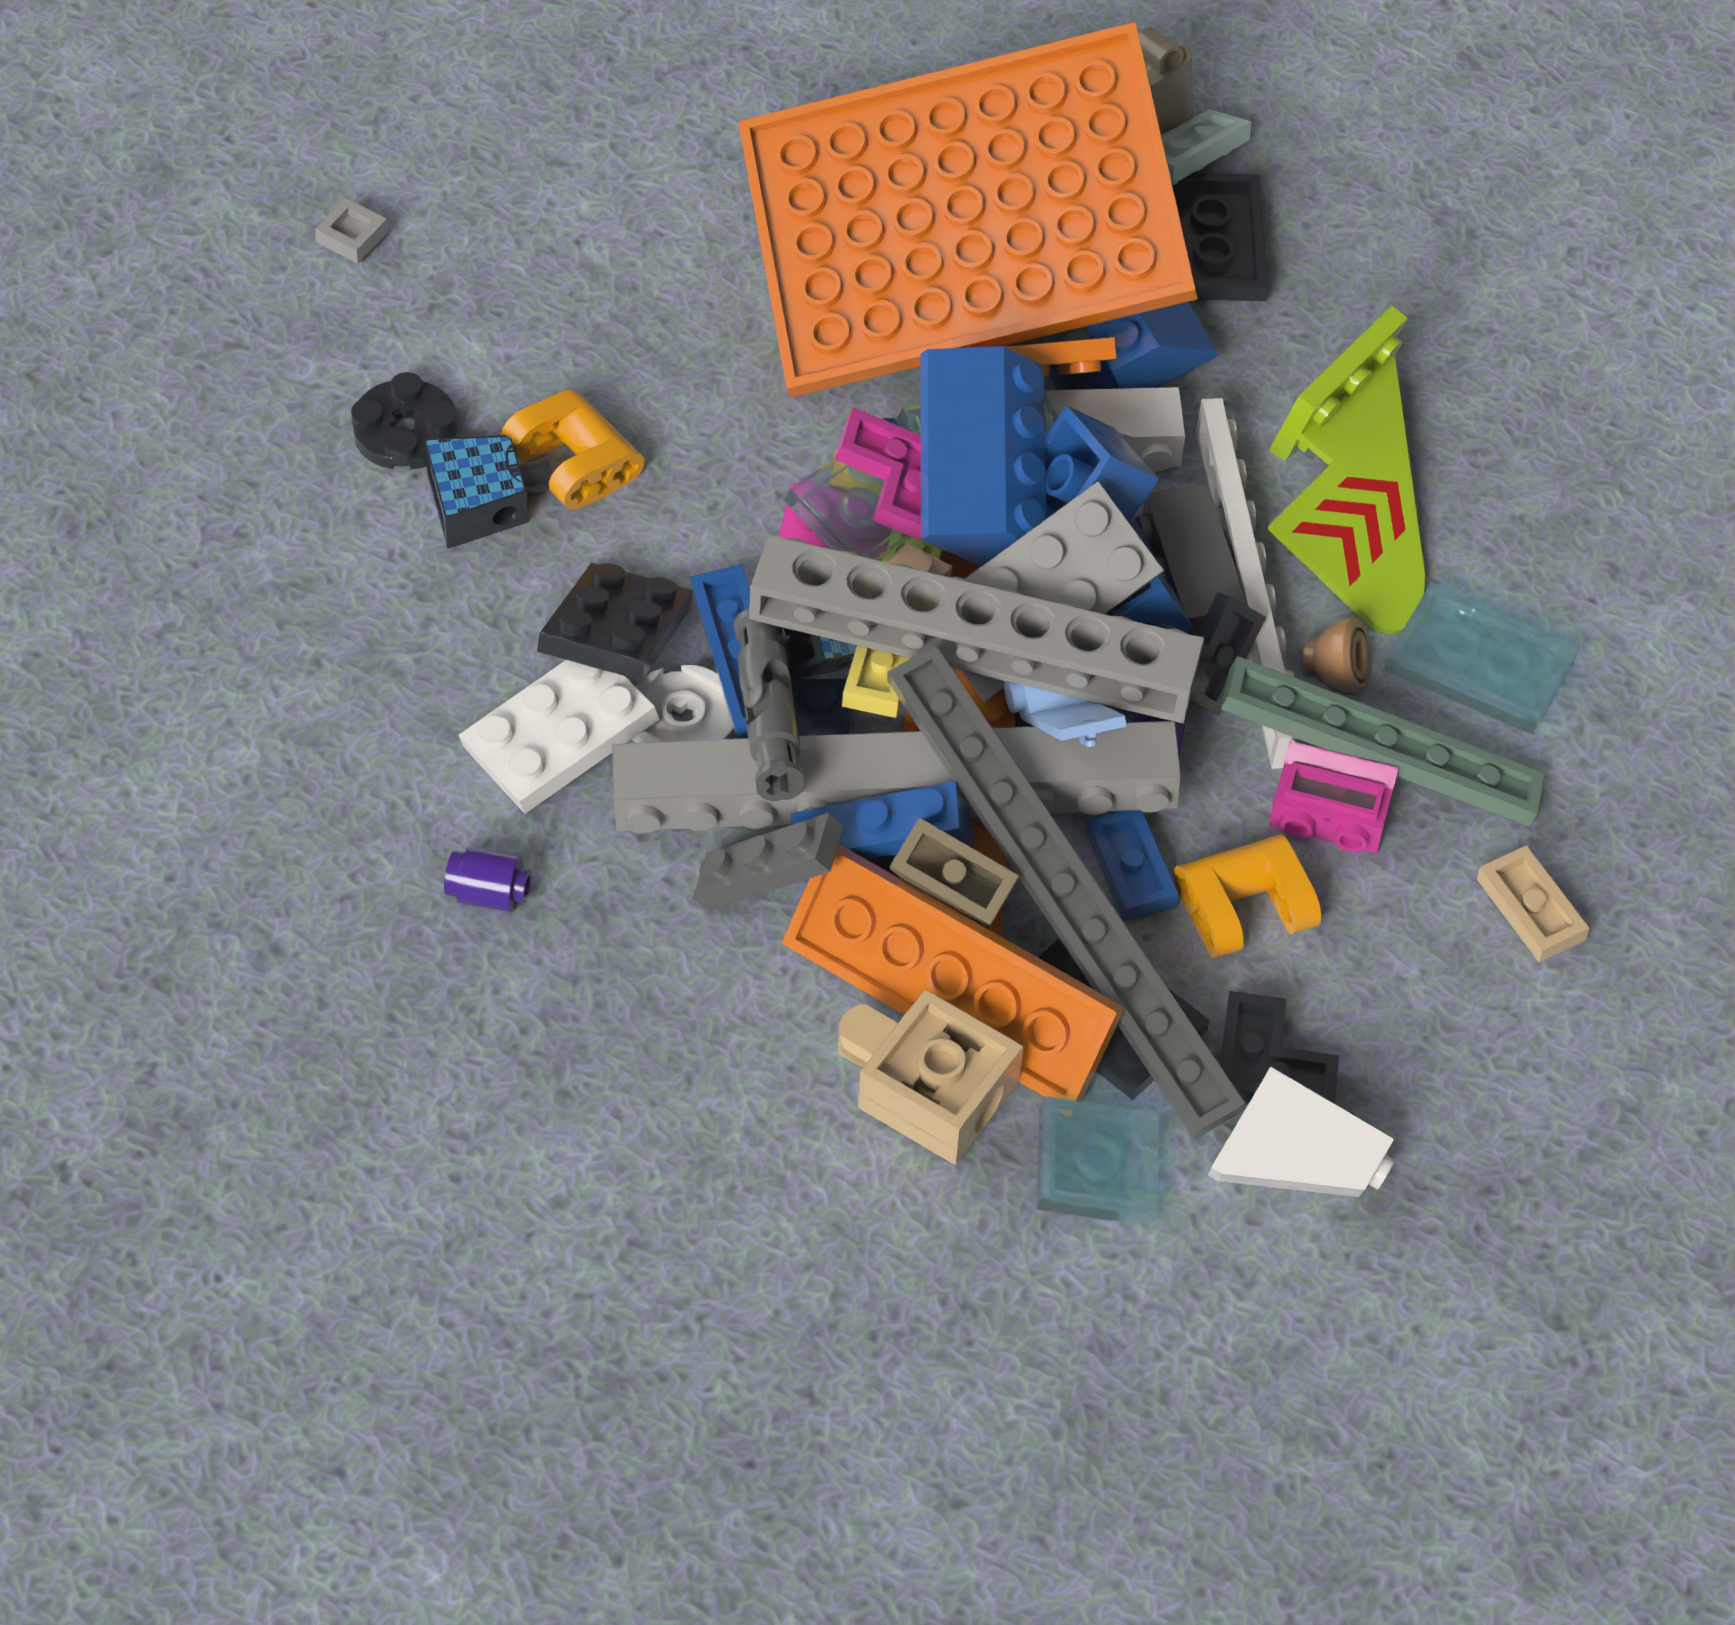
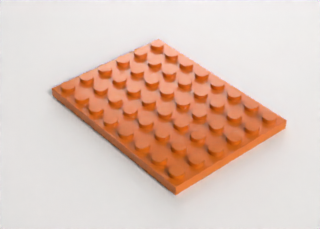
M1136 22L738 121L785 383L790 397H797L920 367V354L927 349L1007 346L1198 299Z

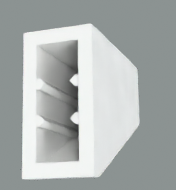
M1270 1067L1212 1165L1208 1176L1222 1182L1360 1197L1368 1184L1378 1190L1396 1159L1386 1153L1394 1139Z

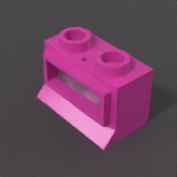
M1290 741L1273 801L1269 827L1281 829L1284 834L1296 839L1313 837L1333 842L1339 848L1348 852L1356 853L1365 850L1377 853L1392 799L1398 767Z

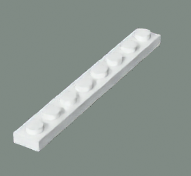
M1222 398L1202 399L1196 435L1207 484L1248 606L1266 617L1247 656V660L1294 677L1292 670H1285L1283 659L1286 652L1284 630L1282 627H1275L1273 620L1276 610L1274 587L1272 584H1265L1263 577L1266 569L1263 542H1255L1253 532L1256 529L1255 505L1253 500L1245 499L1244 491L1247 484L1245 462L1243 459L1236 460L1234 451L1237 447L1236 423L1234 419H1227ZM1262 725L1271 769L1283 768L1289 742L1305 744V741Z

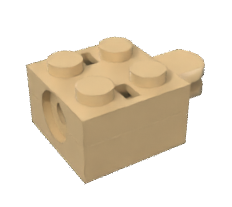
M927 990L922 992L899 1023L867 1004L851 1007L843 1014L839 1022L838 1053L862 1068L860 1071L858 1108L955 1166L1019 1084L1023 1046Z

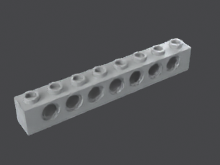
M769 534L750 586V620L908 658H913L936 645L950 667L1183 724L1196 679L1204 641L1202 637L1189 635L1178 629H1164L1132 621L1123 616H1109L1080 609L1069 603L1046 601L1025 596L1014 590H1000L971 583L959 577L941 576L916 570L905 564H891L862 557L850 551H836L807 544L800 539H786Z

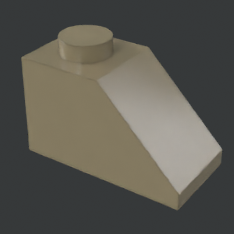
M918 818L890 865V869L908 884L987 929L992 925L1019 877L1018 874L921 818Z

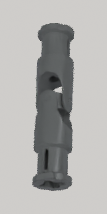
M748 608L737 615L733 624L735 638L741 643L737 662L745 704L749 749L753 760L757 762L758 771L755 774L756 791L763 799L769 801L790 800L803 791L805 780L803 769L797 763V755L800 753L801 744L793 703L787 652L779 641L782 627L750 620Z

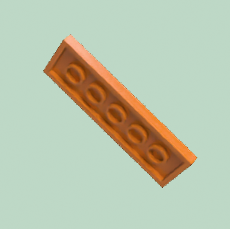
M838 844L831 871L809 878L782 940L783 945L903 1015L907 1013L922 992L927 990L1023 1046L1019 1082L1070 1112L1081 1103L1125 1009L1122 1005Z

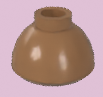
M1347 618L1332 623L1322 631L1316 641L1306 642L1303 657L1307 673H1317L1327 685L1345 693L1358 694L1366 686L1371 670V647L1367 630L1357 618Z

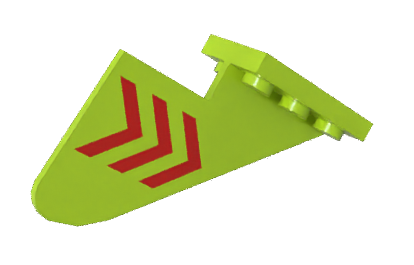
M1393 305L1298 396L1269 448L1271 453L1285 462L1298 449L1305 454L1311 450L1329 466L1270 523L1267 529L1370 628L1382 634L1400 633L1410 626L1424 602L1425 568L1395 353L1403 343L1397 336L1408 318Z

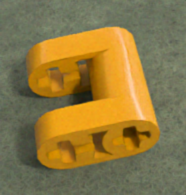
M577 389L564 390L521 409L508 419L501 432V435H506L512 439L516 455L523 461L539 457L563 444L575 454V456L564 461L556 468L549 481V490L570 510L580 509L606 497L636 479L644 466L642 454Z
M1282 834L1178 865L1174 869L1176 890L1210 957L1213 959L1241 951L1244 947L1243 931L1239 918L1231 904L1232 901L1266 891L1289 934L1317 927L1321 923V909L1316 892L1290 843Z

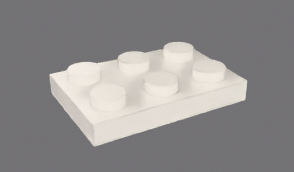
M565 660L460 733L459 738L462 745L522 812L526 814L613 753L612 744L627 743L657 722L659 717L655 706L626 676Z

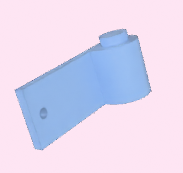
M1008 681L1004 682L1005 698L1011 713L1019 712L1025 722L1060 741L1079 737L1082 745L1091 747L1097 745L1095 733L1127 727L1125 715L1100 703Z

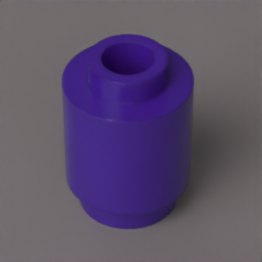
M468 847L465 852L452 851L450 854L444 878L445 895L456 897L457 902L461 904L513 912L516 902L525 903L527 901L532 873L530 869L523 868V858L521 856Z

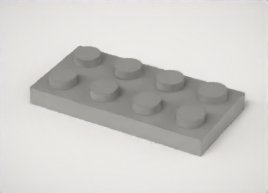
M1096 482L969 575L965 580L1000 590H1014L1025 596L1055 603H1069L1080 609L1106 615L1161 575L1164 570L1101 484ZM962 671L985 703L1004 689V680Z

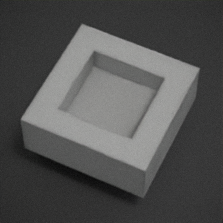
M346 197L315 228L316 243L357 264L388 233L387 218Z

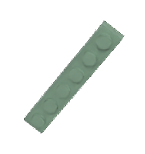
M1239 656L1236 657L1229 670L1220 710L1326 750L1398 767L1397 777L1526 826H1530L1538 815L1544 772Z

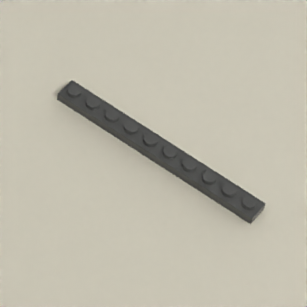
M935 645L888 671V683L953 780L956 781L959 789L1015 873L1019 875V879L1092 988L1125 1007L1117 1024L1193 1139L1199 1138L1243 1112L1245 1102L938 647Z

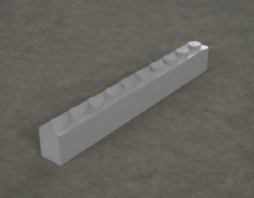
M1174 721L1126 723L1127 727L1095 733L1097 745L1091 747L1082 745L1079 737L1060 741L1036 727L992 728L1050 814L1083 812L1089 815H1098L1107 811L1125 810L1157 812L1162 809L1178 807L1180 767ZM921 731L799 736L801 747L800 753L797 755V763L804 772L805 788L793 799L769 801L757 794L755 774L758 771V766L750 754L748 738L612 744L613 801L616 832L650 833L655 830L666 829L705 831L715 827L739 826L760 829L769 825L792 824L791 813L928 787L953 782L954 780ZM961 792L963 799L967 805V808L971 814V817L974 819H979V817L977 816V814L975 813V811L973 810V808Z

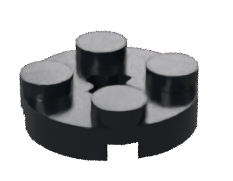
M411 372L399 373L391 381L371 388L351 409L354 440L357 449L366 459L384 468L393 469V465L401 467L410 466V470L426 467L424 440L455 438L458 428L457 411L451 398L437 386L423 382L419 375ZM401 418L414 419L415 428L409 430L403 426L395 429V421Z

